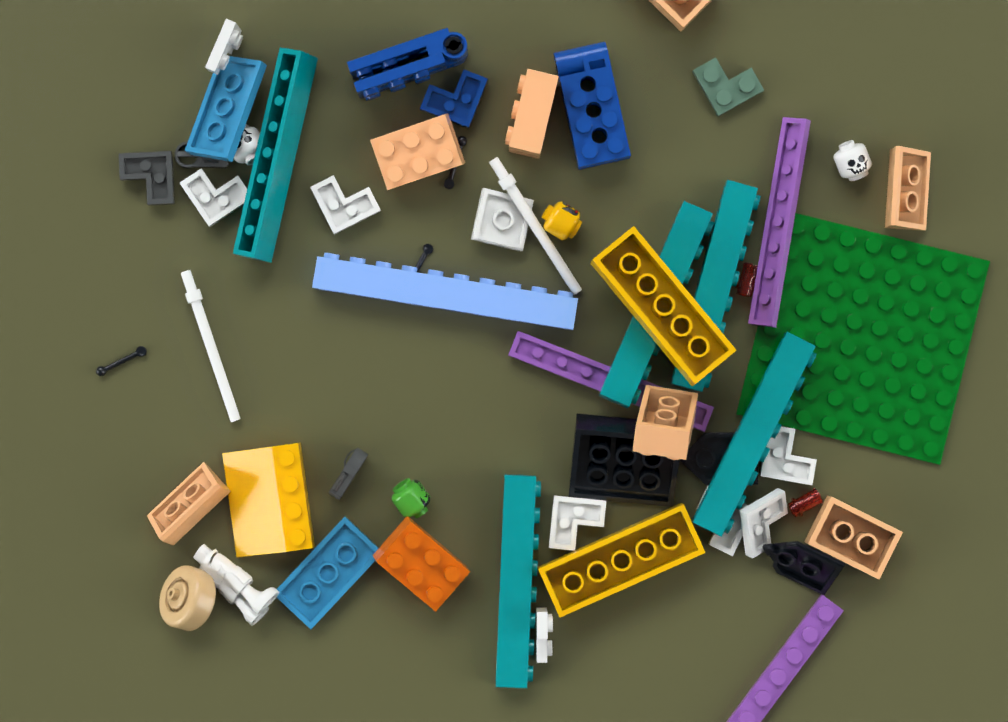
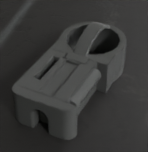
M188 141L179 144L175 150V159L184 168H228L230 165L228 161L190 155L186 151H181L182 148L187 146ZM179 157H197V160L193 164L187 165L181 162Z
M358 447L350 451L344 460V469L328 494L340 500L369 454ZM354 452L346 464L347 457Z

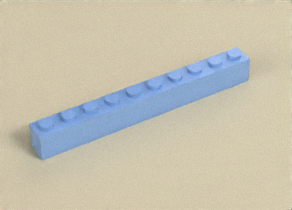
M324 253V257L317 256L312 285L314 289L573 330L578 298H573L572 292L558 290L557 295L548 294L547 288L532 286L530 291L521 289L522 284L506 282L505 286L495 285L496 280L480 278L479 282L469 281L470 276L454 274L453 278L443 277L444 272L428 269V273L424 274L418 273V268L402 265V269L399 270L391 268L392 263L376 261L374 266L365 264L366 259L350 257V261L339 260L340 255Z

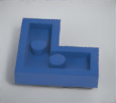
M463 69L454 93L429 84L420 110L437 117L448 113L451 122L469 129L488 78Z

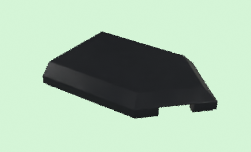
M735 432L704 433L688 449L686 460H679L705 485H709ZM758 475L753 485H758Z
M799 541L763 544L762 547L766 555H769L772 559L773 567L777 574L822 595H825L845 566L844 562Z

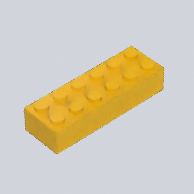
M634 226L592 259L590 264L691 386L698 383L737 351Z
M680 503L538 566V570L559 617H563L705 553V550L685 505Z

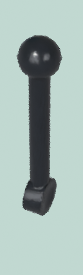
M464 136L457 138L461 151L467 143V139ZM457 167L451 168L448 179L444 181L446 189L454 187L453 178Z
M431 244L423 246V253L415 266L418 268L417 272L427 255L433 252Z
M139 346L135 352L105 367L99 366L96 369V374L104 376L107 371L137 356L143 357L147 354V349Z

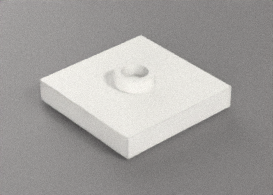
M482 188L471 240L522 252L528 230V223L509 194ZM524 198L532 210L534 200Z

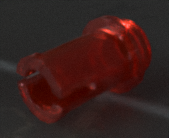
M743 263L739 285L735 287L737 289L736 294L752 297L758 265L753 266L752 263Z
M814 488L797 499L791 498L788 507L794 517H802L804 512L822 504L823 500L817 489Z

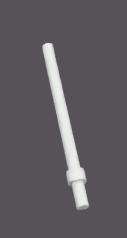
M498 157L492 159L489 164L500 179L498 183L503 190H507L573 295L579 293L582 288L515 185L517 181L511 173L508 174Z
M191 270L181 273L187 291L185 296L188 304L191 303L230 421L240 420L241 418L201 302L203 299L201 291L196 287Z

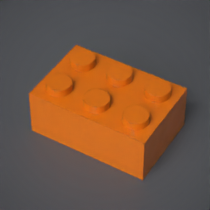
M405 517L373 554L375 561L435 612L470 573V570L462 561L410 517Z

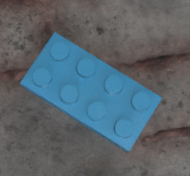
M230 56L225 70L220 69L218 75L212 74L185 148L187 153L233 162L267 67L264 62Z
M345 516L277 588L279 591L277 598L307 627L312 629L375 562L373 554L379 547Z

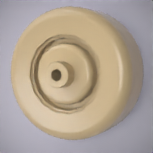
M183 565L176 568L167 577L159 600L160 614L167 625L185 631H193L206 622L213 610L216 598V587L212 576L200 568Z

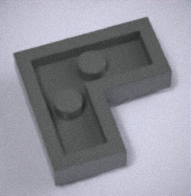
M172 151L119 153L120 180H146L147 205L175 204Z

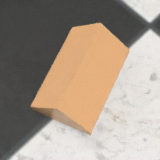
M895 146L890 149L885 228L926 231L931 152L903 146Z
M203 462L158 504L147 517L159 539L165 543L175 545L231 491L212 469Z

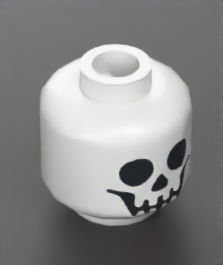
M246 124L234 156L236 162L253 165L260 136L257 128L249 127Z
M853 140L840 144V150L833 156L840 176L848 178L849 181L859 180L869 174L868 170L872 167V162L865 145L854 143Z

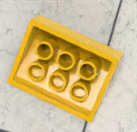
M301 442L222 453L226 484L231 491L228 494L236 557L289 552L315 547Z

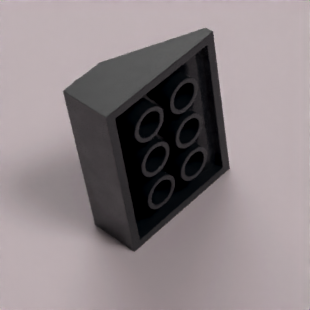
M576 414L569 497L673 507L679 460H671L658 455L646 456L639 452H633L637 419Z

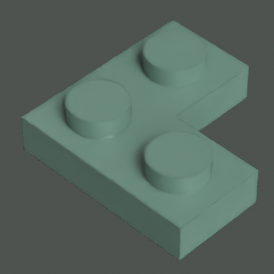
M715 57L692 71L717 117L764 91L752 67L728 80Z

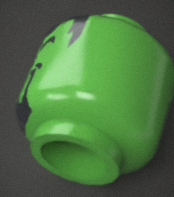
M407 478L392 489L394 493L391 500L403 517L414 516L419 518L428 511L426 506L429 504L431 497L420 481Z

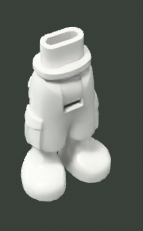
M205 544L197 550L193 557L200 564V569L212 576L215 587L230 604L237 605L243 613L245 620L251 626L263 618L269 610L268 606L279 595V591L274 587L264 591L254 589L250 586L253 582L251 575L241 567L236 566L227 557L218 553L216 549L212 551Z

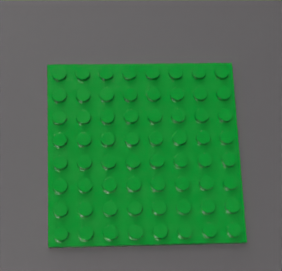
M795 213L776 328L757 326L736 414L744 415L784 333L789 332L815 345L816 347L813 352L817 355L811 367H805L801 375L805 377L799 391H793L790 397L793 404L787 415L782 414L778 422L779 424L940 465L990 261Z

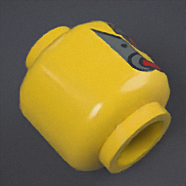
M562 201L557 202L554 206L549 204L541 217L545 220L543 224L544 230L559 240H566L568 237L572 239L582 224V221L579 220V211Z

